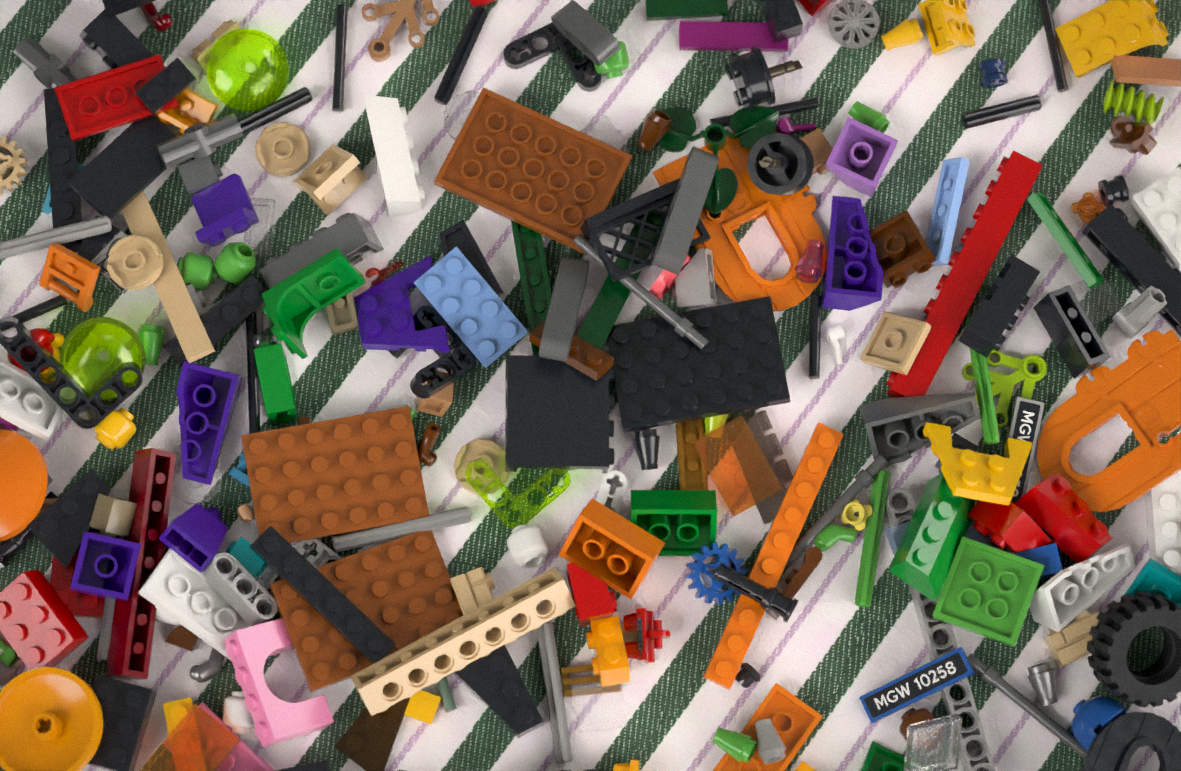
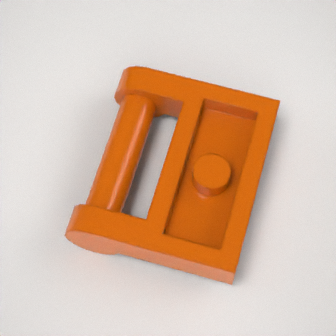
M59 243L50 244L39 285L47 291L53 290L75 303L76 307L81 311L87 312L93 305L92 295L100 267ZM56 277L70 284L71 286L77 288L78 290H80V292L78 293L70 287L57 281Z

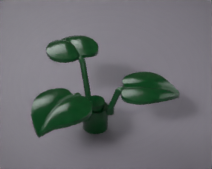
M753 106V111L747 112L746 108H742L736 111L729 120V126L735 134L730 133L728 129L725 130L722 125L714 123L708 125L705 131L701 130L699 134L691 136L696 130V121L689 111L677 107L663 109L660 111L666 113L672 119L670 123L671 128L657 144L668 152H681L686 148L688 140L693 142L704 138L705 147L718 156V151L723 149L726 144V137L731 139L739 137L740 144L744 148L751 150L760 138L775 133L779 111L765 106ZM717 164L703 206L712 214L724 211L736 196L738 180L731 169L723 168L718 170Z

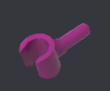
M788 117L780 119L777 122L778 124H776L778 133L788 135L798 131L816 129L815 123L792 125Z

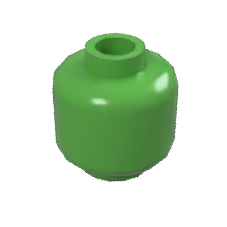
M618 41L621 49L603 64L597 66L594 63L596 72L606 74L607 79L623 76L622 70L627 69L630 65L627 48L622 41Z
M232 242L222 249L216 257L214 265L218 276L223 281L235 284L240 283L252 272L256 265L254 251L247 244Z
M188 252L183 258L179 257L177 266L186 286L192 284L195 290L204 291L208 288L209 283H215L217 271L213 266L211 256Z

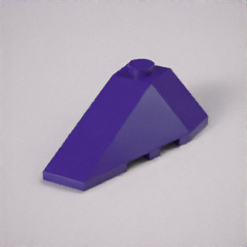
M832 197L822 308L851 311L881 301L883 271L878 263L876 248L870 237L869 225L860 198Z
M186 361L183 362L177 386L181 433L182 475L184 479L211 485L243 376Z

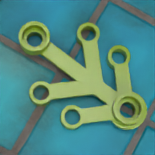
M994 349L987 358L989 367L996 368L1003 365L1017 370L1010 375L989 370L990 382L994 383L991 385L993 397L1000 394L995 413L1004 418V423H997L998 429L1003 428L1008 422L1007 411L1014 385L1024 380L1021 397L1031 399L1035 382L1042 380L1046 375L1047 364L1039 355L1031 354L1023 359L1002 354L1001 351L997 352ZM990 355H997L999 362L993 363L990 360ZM967 363L963 367L961 374L965 380L973 381L974 376H969L966 373V368H973L972 363ZM1035 365L1037 372H1029L1028 366Z

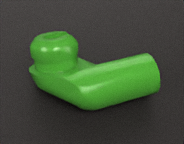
M830 524L818 533L814 542L815 547L821 551H826L839 540L853 543L856 538V529Z

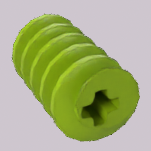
M1111 79L1103 100V113L1106 114L1112 107L1114 108V117H1117L1123 111L1124 116L1131 117L1135 115V122L1145 119V123L1151 125L1158 118L1164 97L1155 102L1156 96L1154 93H1151L1145 99V90L1141 89L1135 95L1134 86H1130L1124 92V83H1119L1114 88V81Z

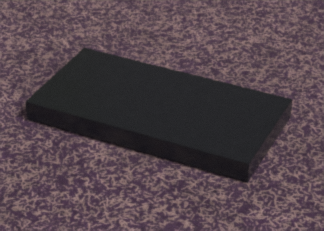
M155 116L135 121L69 181V186L101 216H107L112 220L167 169L160 157L157 145L177 136Z

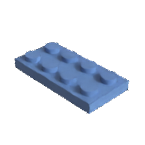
M458 247L452 249L414 282L485 368L490 366L529 333Z

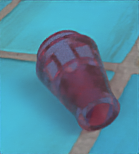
M809 240L807 242V246L795 267L796 277L800 281L816 283L818 278L822 276V251L824 245L816 240Z

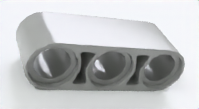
M219 553L204 569V576L207 582L249 625L255 626L266 623L276 614L278 606L275 599L231 554ZM216 565L221 566L225 574L219 572ZM236 586L243 588L245 595L241 594ZM256 606L262 608L265 615L260 614Z

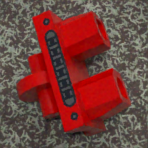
M638 608L636 613L623 617L625 631H637V641L625 642L627 658L637 659L645 663H655V649H663L662 639L670 638V631L662 630V620H654L653 611H647L646 608Z

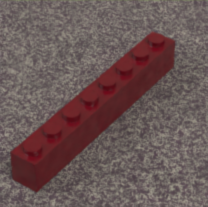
M148 448L135 451L128 501L136 503L137 507L129 536H124L123 540L139 543L141 547L128 601L115 599L105 675L108 677L126 680L148 679L156 606L138 594V592L164 555L165 544L159 537L167 529L176 461V453Z

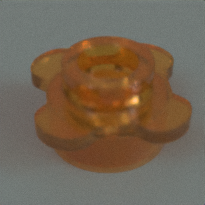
M1087 192L1083 194V198L1079 202L1072 204L1071 210L1075 214L1078 213V217L1084 223H1090L1105 210V205L1103 202H1098L1092 193Z

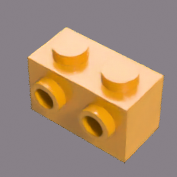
M619 616L590 621L591 632H586L588 648L594 649L595 657L591 658L594 675L599 674L601 687L630 682L629 663Z

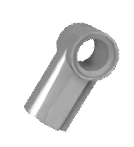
M1150 286L1132 303H1128L1119 310L1112 319L1126 336L1131 339L1149 324L1148 321L1163 309L1167 304L1166 296L1160 289Z

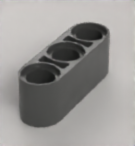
M571 0L551 16L555 27L597 66L603 64L621 49L614 35L574 0Z

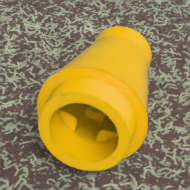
M915 18L911 20L905 19L881 36L887 51L893 48L917 44L918 40L924 38Z

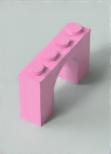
M282 618L236 630L224 639L226 653L231 658L235 669L236 681L241 685L245 696L246 709L251 713L255 724V734L260 739L263 747L320 731L334 722L324 695L298 703H288L278 699L268 689L263 674L267 657L294 649Z

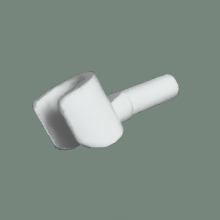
M837 324L826 331V338L832 345L836 365H841L843 360L838 340L845 338V334L841 325Z

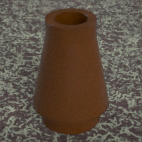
M653 109L651 113H647L637 145L641 149L651 152L656 143L671 128L670 123L672 119L670 116L658 109Z

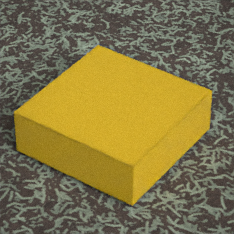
M419 690L410 697L404 715L432 725L441 697Z

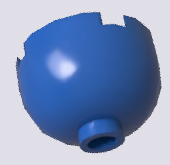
M1103 695L1092 697L1087 701L1083 699L1073 709L1075 714L1072 720L1073 735L1080 745L1088 751L1097 733L1111 720L1120 715L1127 714L1128 710L1116 700Z

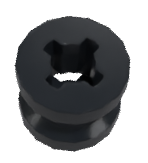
M1117 175L1110 181L1103 179L1098 182L1099 194L1105 207L1113 205L1116 201L1123 203L1129 200L1128 187L1122 175Z

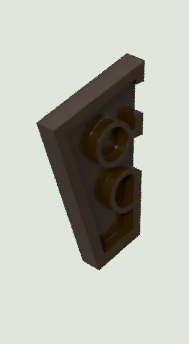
M410 698L402 699L391 705L386 711L373 716L370 715L365 707L335 745V748L365 771H384L402 725Z

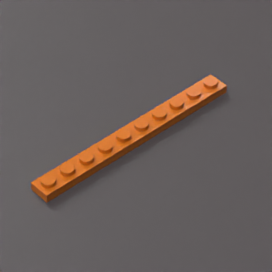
M819 422L816 424L748 578L767 588H776L844 434ZM740 593L704 673V679L727 690L731 689L765 613L758 602Z

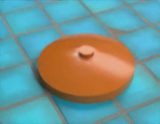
M0 429V541H4L21 533L39 513L47 492L48 472L42 453L30 439L14 431Z

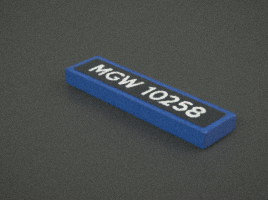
M960 647L859 697L870 722L875 723L975 674L963 648Z

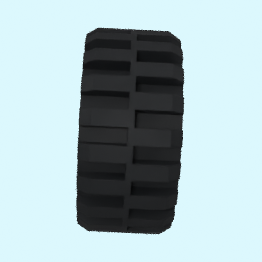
M1145 591L1136 592L1135 597L1129 593L1120 597L1121 601L1119 603L1113 600L1107 605L1109 609L1105 613H1099L1096 617L1099 622L1096 627L1092 626L1089 632L1093 637L1092 641L1087 642V651L1092 654L1088 656L1089 666L1094 669L1093 675L1106 689L1129 704L1134 703L1139 707H1147L1149 704L1153 707L1162 706L1164 704L1163 700L1172 702L1177 699L1176 694L1181 691V606L1159 594H1148ZM1153 626H1160L1163 631L1164 644L1159 658L1145 670L1130 672L1127 666V651L1131 641L1142 630Z

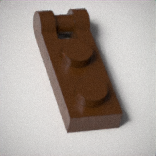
M810 547L803 557V566L799 571L794 568L784 581L788 586L782 593L779 592L780 594L791 600L794 598L819 565L823 556L819 548ZM770 610L767 614L775 620L779 618V615Z

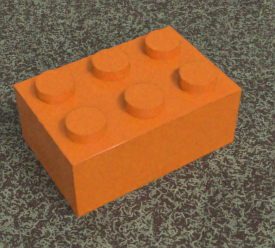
M592 498L580 513L558 555L597 577L609 587L631 600L646 579L665 542Z

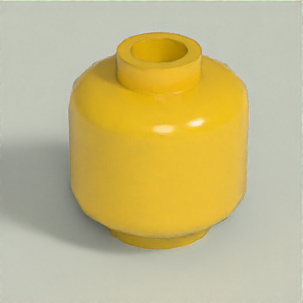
M122 407L118 411L114 409L94 427V431L97 434L95 439L112 451L115 448H124L136 432V426L132 422L134 416Z

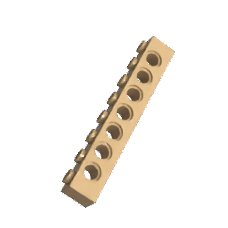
M553 567L350 677L370 715L373 716L386 711L391 705L402 699L410 698L415 692L428 685L436 684L441 678L452 672L462 670L467 664L480 657L489 655L493 650L504 644L515 641L517 637L528 631L539 628L543 623L554 617L565 614L569 609L575 607V603L564 579Z

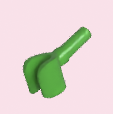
M0 637V649L3 650L0 655V661L9 668H12L19 656Z

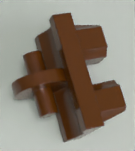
M1124 115L1113 119L1110 129L1115 138L1111 139L1109 143L1114 148L1126 149L1130 154L1140 151L1143 155H1148L1156 146L1157 141L1149 135L1153 130L1149 123L1133 122L1130 117Z

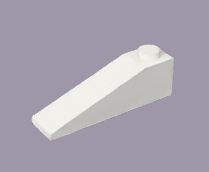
M1124 544L1059 571L1035 592L1030 605L1033 620L1051 630L1059 632L1136 568L1130 546Z

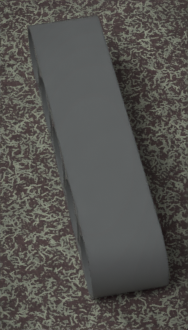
M694 146L690 150L651 261L652 265L676 275L679 274L701 215L719 156Z
M562 256L541 338L539 357L567 362L587 281L589 260Z

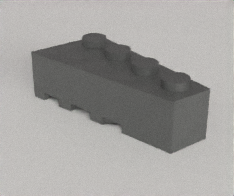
M354 212L351 214L345 213L335 220L336 223L329 228L323 227L316 230L312 234L313 237L308 241H301L292 245L288 249L289 252L285 255L269 259L265 263L266 266L259 271L270 289L336 248L353 265L363 261L362 256L364 253L373 249L376 254L384 250L368 220Z

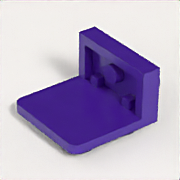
M232 174L192 197V203L203 228L195 232L200 243L212 247L224 243L226 239L235 234L243 233L250 226L260 222L244 183L238 174Z

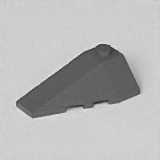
M975 392L886 398L860 405L873 459L875 460L881 455L888 462L885 466L904 462L912 457L911 453L924 446L927 449L932 445L929 437L925 438L923 434L926 422L951 427V434L981 418Z

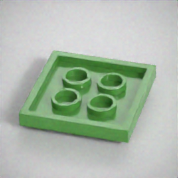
M962 536L932 617L1015 647L1043 573L1044 565Z

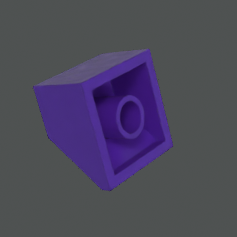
M84 531L70 587L71 590L102 598L128 601L141 544Z

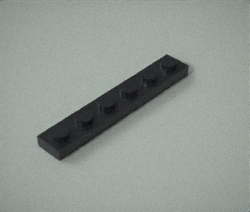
M52 88L44 89L54 229L82 222L81 196L69 186V181L79 173L77 140H71L55 90ZM79 239L60 245L77 254L84 240Z
M271 525L250 545V549L371 664L383 659L395 647L396 644Z

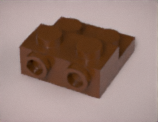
M907 210L869 231L872 243H874L878 263L882 267L883 282L887 288L902 286L906 283L908 276L915 272L924 273L928 271L932 266L931 263L936 261Z

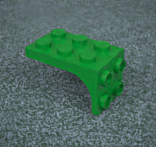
M338 248L326 253L323 257L261 294L265 302L263 310L268 319L274 324L271 327L274 336L279 342L282 340L285 342L291 354L297 353L302 359L308 357L303 344V331L308 321L317 312L365 284L366 281L362 273Z

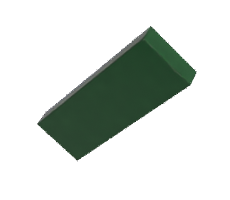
M645 0L647 21L728 16L727 0Z

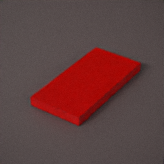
M161 54L54 87L71 140L82 139L153 116L138 99L135 92L165 68ZM176 98L155 115L179 108Z

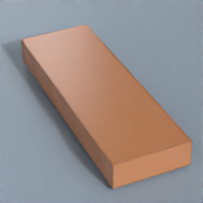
M1114 55L1111 60L1116 82L1181 87V59Z

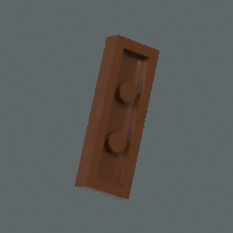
M546 319L529 334V342L539 348ZM574 335L569 357L565 363L597 381L613 366L614 357Z

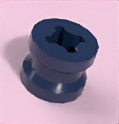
M993 58L978 64V70L982 73L980 80L982 87L995 88L1008 83V76L1004 74V68L1006 67L1004 59Z

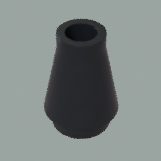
M657 429L634 431L635 438L632 440L641 464V470L658 469L660 436H657Z

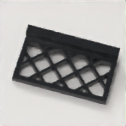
M680 178L585 219L580 230L585 238L589 237L613 283L653 266L651 261ZM653 212L664 216L661 227L647 223L648 214ZM700 217L696 226L700 237L692 239L689 249L703 244L711 238ZM627 223L640 226L637 238L622 233L623 226ZM644 228L658 233L655 244L640 239ZM606 233L616 237L613 248L602 245L598 236ZM619 239L634 243L631 255L616 250ZM638 245L653 250L651 259L643 260L635 257ZM614 256L629 261L626 270L617 273L612 264Z

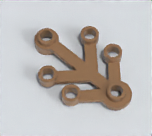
M399 0L378 6L367 3L362 7V17L368 22H373L378 17L394 14L380 38L373 39L368 46L369 55L372 60L384 62L389 58L391 54L389 44L405 19L409 30V44L413 48H421L424 45L425 36L420 31L414 9V4L417 0ZM421 0L424 8L422 14L424 23L428 26L436 25L439 21V13L434 8L432 0ZM368 9L375 11L372 16H367L365 12ZM433 13L436 17L433 20H428L426 15ZM418 35L422 39L416 43L412 41V38ZM376 45H383L384 49L377 52L374 50Z

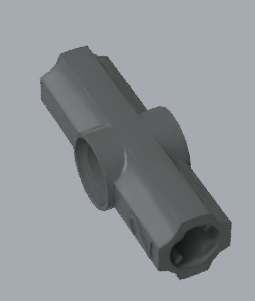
M30 36L23 38L16 45L13 51L14 55L33 71V75L47 89L78 80L56 55H50Z
M232 113L208 124L199 123L184 130V134L158 144L157 148L165 167L169 168L193 157L196 159L214 153L217 147L243 137V132L236 115Z

